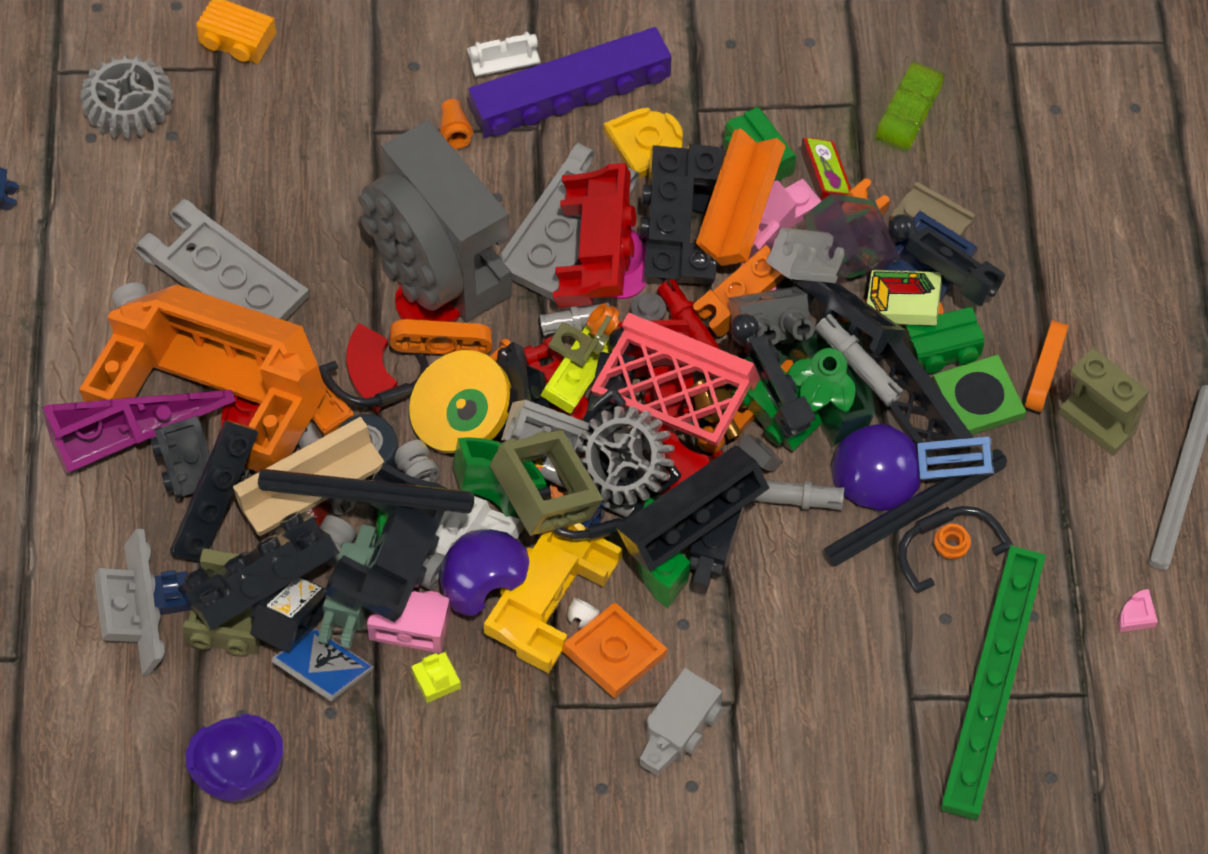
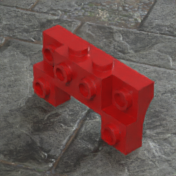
M626 163L608 164L599 170L588 173L562 175L566 197L564 200H560V207L565 216L581 215L578 258L582 265L555 267V274L559 279V291H553V299L559 308L593 305V298L623 296L624 272L629 271V258L634 257L635 253L631 227H635L637 221L635 207L629 205L631 173Z

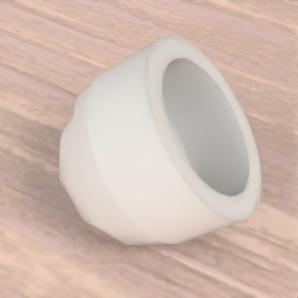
M574 597L568 608L567 618L571 625L576 617L581 619L578 628L582 629L597 617L600 611Z

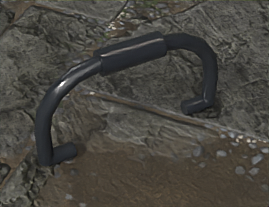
M414 353L420 364V374L416 380L410 384L404 383L375 394V397L370 398L350 395L335 383L329 372L338 369L336 361L319 366V370L327 387L339 399L356 406L369 407L378 405L383 407L410 397L416 382L427 367H429V363L424 353Z
M612 387L593 403L586 412L584 421L589 423L594 419L597 412L611 399L620 407L627 402L619 391ZM590 426L588 432L592 433V427ZM584 439V442L587 446L588 440ZM600 450L601 467L608 477L609 458ZM675 465L673 467L664 466L670 473V478L668 481L664 480L660 483L662 488L660 492H654L649 489L650 498L665 492L681 478V473ZM622 479L618 483L619 486L627 485Z
M635 469L627 473L631 484L639 480ZM549 487L538 489L542 498L551 495ZM637 494L635 508L629 516L623 519H612L588 526L585 530L573 531L563 527L551 531L560 537L572 540L588 539V541L617 534L619 532L616 527L642 510L645 501Z
M959 506L951 509L949 507L941 509L916 521L915 526L903 536L898 547V561L902 572L916 593L935 586L931 577L919 582L907 560V547L911 540L919 533L923 535L954 520L956 516H976L986 521L1002 542L992 548L993 554L997 556L1008 551L1010 545L1013 546L1002 525L990 513L978 507Z

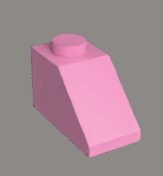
M426 591L424 593L411 592L402 616L395 622L377 613L368 618L369 640L441 653L451 616L449 598L434 591Z

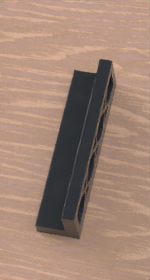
M903 340L900 343L887 342L884 350L878 355L875 353L869 354L876 363L884 359L891 369L890 378L900 388L907 390L911 396L909 404L895 401L887 407L885 405V407L904 433L910 436L916 446L917 443H925L922 438L926 439V442H930V440L946 441L973 438V435ZM911 413L925 416L930 422L929 430L914 428L909 422ZM971 447L949 449L951 452L944 456L969 454ZM926 451L927 457H935L931 451ZM951 463L928 466L932 471L940 470L950 465Z

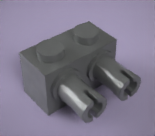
M796 286L729 298L731 322L739 314L747 313L753 315L759 325L757 335L758 337L763 335L767 343H772L773 345L778 342L782 344L796 343L799 340H803L802 337L809 339L814 333V324L809 320L807 294ZM732 335V338L746 349L747 345L745 342L737 340Z

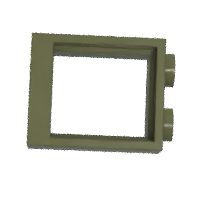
M563 430L549 433L541 431L532 437L520 440L516 438L508 439L498 447V451L490 463L491 469L530 536L589 521L603 501L601 494ZM548 456L569 495L544 501L522 462Z

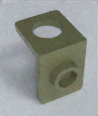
M606 316L594 338L562 322L550 341L549 347L583 367L590 354L594 352L599 355L609 336L603 332L612 317ZM561 337H574L580 347L576 350L567 348L562 343Z

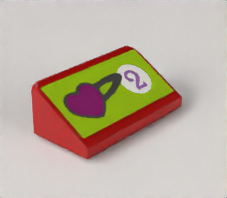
M811 137L802 138L801 152L817 196L823 202V205L840 202L849 195L851 187L834 141Z

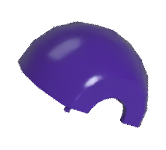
M875 424L865 426L846 436L837 446L831 466L834 486L844 487V496L859 506L873 508L875 511L892 509L910 499L918 491L922 482L919 471L918 447L909 435L890 425Z
M484 528L472 530L461 535L451 544L440 565L439 578L444 597L449 598L450 606L455 612L476 616L478 612L486 608L484 600L490 591L500 587L513 590L525 581L530 564L527 549L516 538L503 531Z
M241 714L239 717L222 719L206 728L204 725L191 738L185 752L186 768L191 778L208 794L230 802L244 801L259 796L277 778L283 763L282 736L272 723L259 716Z

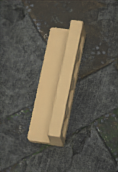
M359 417L266 469L365 479L374 474L380 465L384 463V460L371 443L368 426ZM259 472L233 486L238 506L259 536L280 526V521L287 515L297 511L301 514L329 499L325 497L262 491L258 486Z

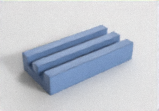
M991 437L917 443L920 479L931 480L994 474ZM983 446V452L938 457H927L926 451ZM984 460V466L935 471H928L927 465Z

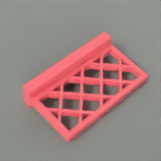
M628 312L622 323L624 331L595 381L591 392L593 395L601 397L608 391L605 389L608 380L623 373L628 387L618 390L627 402L622 407L627 409L630 406L637 407L639 414L643 411H648L651 413V419H659L667 426L718 447L749 389L754 390L760 380L754 363ZM629 343L641 347L645 357L625 363L622 355ZM664 358L673 360L675 370L659 376L655 375L652 366L653 362ZM648 365L651 378L632 385L628 371ZM694 371L704 373L706 383L690 389L686 388L683 375ZM679 378L683 391L663 398L659 384ZM728 383L738 387L732 398L718 402L714 388ZM655 387L659 400L646 405L637 402L636 392ZM710 390L714 404L694 411L690 397ZM631 395L632 400L625 396ZM686 399L690 413L677 418L668 414L667 405ZM662 408L663 413L656 409ZM717 412L720 421L715 431L710 433L701 429L697 419Z

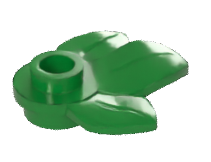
M834 348L822 349L813 358L798 360L790 367L787 374L793 378L797 387H801L800 397L805 396L813 413L822 409L830 401L836 408L845 413L852 407L856 392L855 384L846 373L848 367L847 360L839 350ZM832 360L836 363V368L828 371L824 369L823 362Z

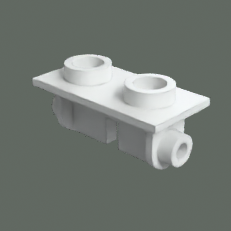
M524 32V35L506 38V41L502 42L500 40L485 43L475 42V46L467 48L475 77L540 64L536 47H538L536 35H529L528 32Z

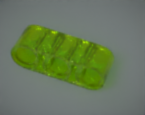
M913 61L881 119L876 139L908 151L941 90L945 73Z

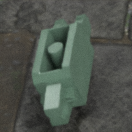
M362 524L355 543L343 542L338 560L345 555L367 566L377 539L376 527ZM326 595L323 604L324 618L319 633V642L328 644L332 637L334 625L345 627L341 635V647L350 649L356 631L363 629L369 609L360 606L355 610Z

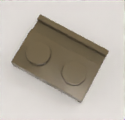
M919 182L914 184L912 191L908 192L890 216L891 220L896 215L905 214L913 220L920 210L962 237L975 219L974 213Z

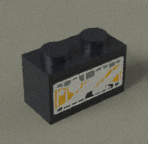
M299 577L254 604L250 613V618L253 619L250 635L290 653L323 620V604L326 595L323 593L325 588Z

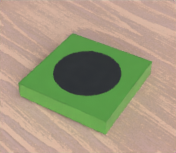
M999 355L933 374L932 381L972 435L1024 419L1026 416V410Z

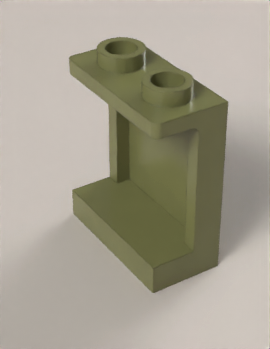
M1092 348L1071 369V376L1077 380L1074 393L1060 406L1058 414L1114 456L1136 434L1149 390Z
M203 548L200 566L204 570L210 568L217 572L225 567L226 562L239 554ZM253 606L213 630L207 628L198 614L191 609L189 620L184 621L182 626L185 643L201 650H208L210 648L223 649L236 656L258 655L262 640L250 635L253 623L250 613Z

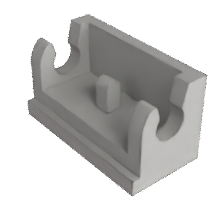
M781 228L766 263L789 279L836 283L838 279L836 274L844 258V248L837 247L833 258L830 259L828 252L832 247L834 237L829 233Z
M522 400L512 403L501 440L506 441L512 438L520 440L532 437L541 431L549 433L563 430L579 456L580 451H577L576 447L577 445H583L584 438L581 436L582 431L589 430L590 423L531 401Z

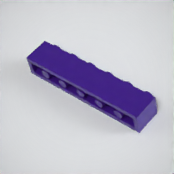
M655 26L468 88L469 109L483 138L503 135L509 130L524 125H533L542 119L557 114H566L572 109L587 104H596L605 98L617 94H626L635 88L650 83H659L665 78L671 77L672 56Z

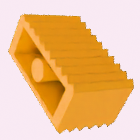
M227 0L209 1V5L206 6V10L203 11V15L200 16L196 24L198 40L204 47L212 51L223 50L225 53L229 52L239 61H253L255 64H259L276 35L274 17Z

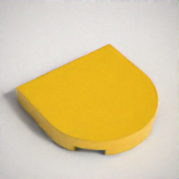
M641 108L603 124V131L622 161L626 163L627 167L639 172V179L649 175L650 152L653 145L682 148L683 146L682 128L679 122L669 113L663 114L650 111V108Z

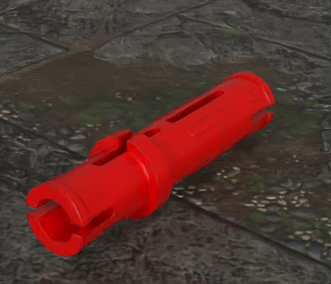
M669 280L671 288L667 281L663 282L658 287L657 294L664 300L670 310L671 320H688L690 338L721 350L693 309L694 302L685 297L676 280Z

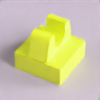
M446 652L439 655L434 653L423 658L422 662L411 666L412 674L427 703L461 689V682Z

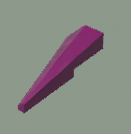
M232 390L49 404L43 406L42 411L50 441L64 472H71L135 443H140L156 436L155 428L195 416L200 417L236 401Z

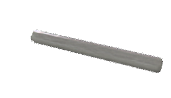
M1203 385L1200 389L1151 555L1150 565L1160 570H1167L1169 568L1207 438L1208 385Z

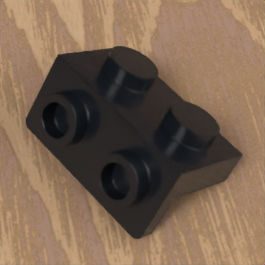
M199 416L155 428L156 436L151 438L156 458L163 457L167 471L162 472L167 493L174 492L176 498L194 493L210 456Z

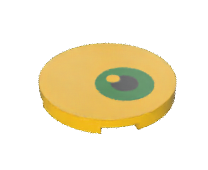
M461 350L442 356L427 367L412 391L409 413L414 431L425 444L443 454L455 453L458 438L472 437L492 440L500 432L509 415L507 412L511 388L509 378L498 363L481 352Z

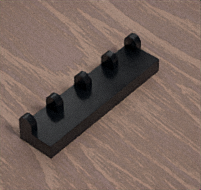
M786 277L778 284L781 288H788L792 286L793 282L796 283L807 294L808 305L814 298L827 305L823 314L825 319L828 314H831L834 319L840 314L851 322L848 333L851 336L855 335L859 338L863 331L873 338L870 351L876 355L884 350L887 342L900 343L905 334V329L837 282L796 280Z

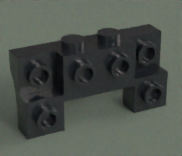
M689 144L686 149L653 145L650 152L648 184H643L641 193V205H647L646 217L641 216L639 224V237L644 238L643 283L662 284L665 281L669 283L670 279H674L677 283L713 285L716 279L717 262L696 243H690L694 184L715 187L723 164V147Z
M385 463L380 465L372 478V481L448 489L438 483L407 475ZM366 502L389 514L369 563L365 566L343 555L337 561L323 594L355 610L363 606L395 622L402 616L413 587H418L426 574L427 567L423 566L426 556L432 555L439 542L440 537L435 534L445 511Z
M299 511L291 513L280 521V527L273 530L275 535L262 540L257 544L256 549L246 555L241 554L225 563V567L217 572L210 568L207 570L200 568L191 572L184 578L185 583L180 585L178 589L188 606L198 614L207 628L213 630L338 555L340 552L330 534L321 530L314 517L306 512L300 514Z

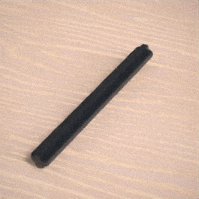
M999 449L991 451L993 453L992 466L994 467V474L1004 469L1007 463L1006 456ZM984 460L974 461L963 468L984 466ZM994 474L944 478L828 545L824 549V557L831 566H837Z
M272 469L260 470L258 477V486L262 491L459 513H471L474 507V496L470 491Z

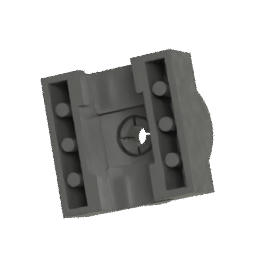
M426 120L381 145L384 176L364 186L361 195L358 197L364 211L361 223L367 233L373 236L384 258L382 265L387 275L391 279L396 277L402 283L401 288L405 297L411 303L417 301L429 310H436L450 302L467 322L512 296L511 271L492 248H488L495 243L499 246L510 239L509 214L430 120Z

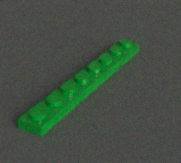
M1010 545L941 811L978 821L1046 554Z

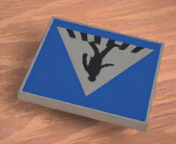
M314 628L290 653L282 650L272 658V662L332 701L372 672L374 666L348 649L341 647L333 639H330L328 644L319 642L320 631Z

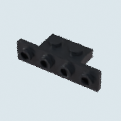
M229 420L224 421L170 548V552L174 556L200 563L203 548H210L234 492L233 486L237 485L258 436V431L254 428Z

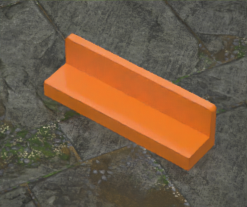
M741 128L733 131L696 241L697 245L721 266L746 262L749 259L785 149V145L778 138L755 142Z

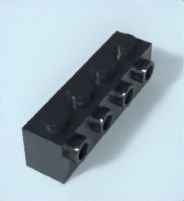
M734 445L618 525L616 529L630 555L651 572L770 488L757 461Z

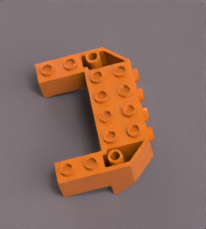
M177 284L131 300L109 313L107 318L113 335L79 389L84 402L135 398L154 367L221 391L232 390L233 395L261 404L248 425L258 431V436L245 464L246 468L257 472L292 454L326 394L317 361L302 326Z

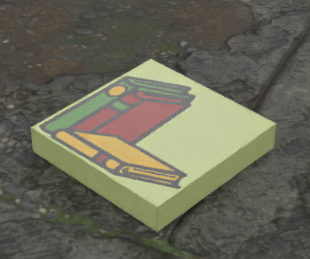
M872 270L867 304L896 324L937 325L942 274L939 272Z

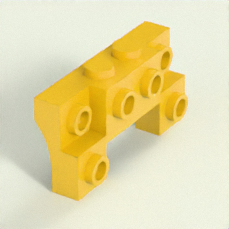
M581 523L563 527L573 531L585 530ZM551 530L543 532L534 548H527L530 564L525 581L513 590L502 587L500 600L484 622V634L515 649L516 657L549 674L562 653L563 643L567 641V634L546 623L578 574L604 587L622 559V548L603 538L588 541V539L572 540L560 537Z

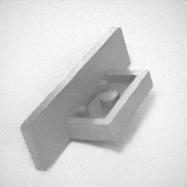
M135 529L124 545L128 570L99 568L94 574L102 640L138 642L142 675L149 676L158 663L163 660L165 647L163 640L159 638L160 612L154 603L155 578L153 574H150L149 568L150 544L146 542L144 529Z

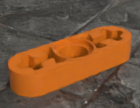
M402 319L395 321L390 326V346L396 351L447 355L455 351L472 350L488 354L492 350V331L488 326L477 323ZM436 337H447L445 339H436Z
M1054 320L1051 321L1025 403V408L1041 413L1043 411L1069 328L1068 324Z

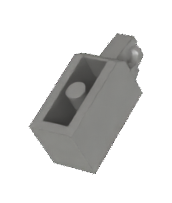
M684 668L647 718L648 727L646 735L648 744L640 757L639 765L649 770L652 774L659 776L674 760L681 763L687 753L693 755L703 740V735L701 734L708 724L713 727L723 713L724 707L721 706L723 691Z

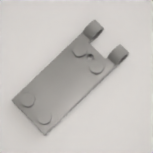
M580 143L573 147L569 157L499 256L510 269L513 281L555 301L553 299V291H559V279L555 274V267L579 265L581 263L578 258L581 215L565 216L560 207V200H564L566 197L562 175L586 173L595 156L594 150ZM628 167L631 173V194L638 182L639 172Z
M182 199L170 211L172 220L181 229L185 230L170 247L164 245L151 233H147L134 245L137 254L146 263L157 265L185 287L285 321L309 298V289L185 199ZM189 247H195L193 252L187 251V249Z

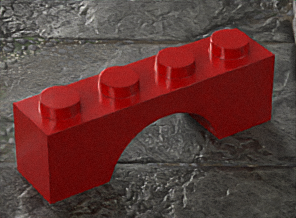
M675 366L656 367L653 369L655 375L659 376L675 370ZM648 368V378H647V380L651 378V374H650L649 368ZM692 372L683 375L686 388L694 385ZM679 378L659 384L663 398L683 391ZM654 386L642 390L644 404L659 400ZM690 397L695 411V401L693 397ZM686 399L666 406L668 414L674 418L690 413ZM662 408L656 409L663 413ZM662 424L658 431H668L671 436L663 442V445H673L675 449L672 453H665V459L674 461V465L681 473V478L665 492L661 493V496L710 463L707 455H702L686 448L677 438L675 429L665 424ZM663 467V471L670 475L667 469Z

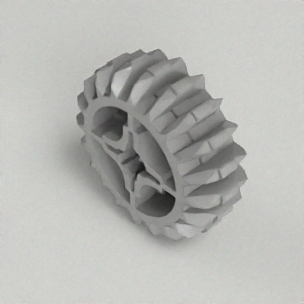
M126 53L122 60H116L111 56L110 63L105 64L99 61L98 70L89 69V79L83 80V90L81 91L80 99L83 104L82 110L84 115H86L92 127H98L102 135L110 131L114 140L119 134H124L127 140L134 133H137L142 138L144 130L148 129L154 132L156 128L155 123L164 124L165 115L170 114L173 100L170 79L165 75L161 66L155 67L152 59L143 62V59L138 54L132 60L129 59Z
M617 406L614 409V418L609 411L601 412L603 424L596 419H592L589 423L595 431L593 433L582 431L581 436L588 440L587 446L577 445L576 447L577 451L586 453V458H580L582 464L588 467L587 472L591 479L594 478L593 482L598 490L601 489L600 494L603 500H608L612 496L613 503L621 505L624 498H626L629 505H635L637 494L642 500H649L650 493L648 487L654 492H660L662 488L656 480L660 478L668 481L670 475L662 471L663 467L674 466L673 460L665 459V453H672L675 450L674 446L663 445V442L671 436L668 431L657 433L663 422L659 419L650 422L651 413L648 411H643L638 417L637 407L630 406L625 414L623 407ZM633 426L630 434L626 433L624 438L617 443L606 439L617 428ZM643 434H645L650 443L651 462L641 452L644 441L642 439ZM613 448L619 450L630 449L627 453H631V458L639 463L631 461L621 462L624 458H619L620 453L613 450ZM600 450L609 457L608 477L601 467ZM634 468L645 472L644 476L633 484L626 486L618 485L621 477L625 478L627 473Z

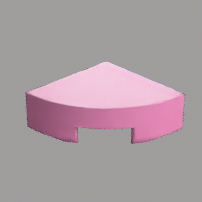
M1149 589L1137 592L1125 604L1119 618L1120 632L1156 627L1158 621Z

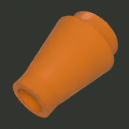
M448 99L441 105L440 133L453 149H461L471 142L473 128L462 109L460 101Z

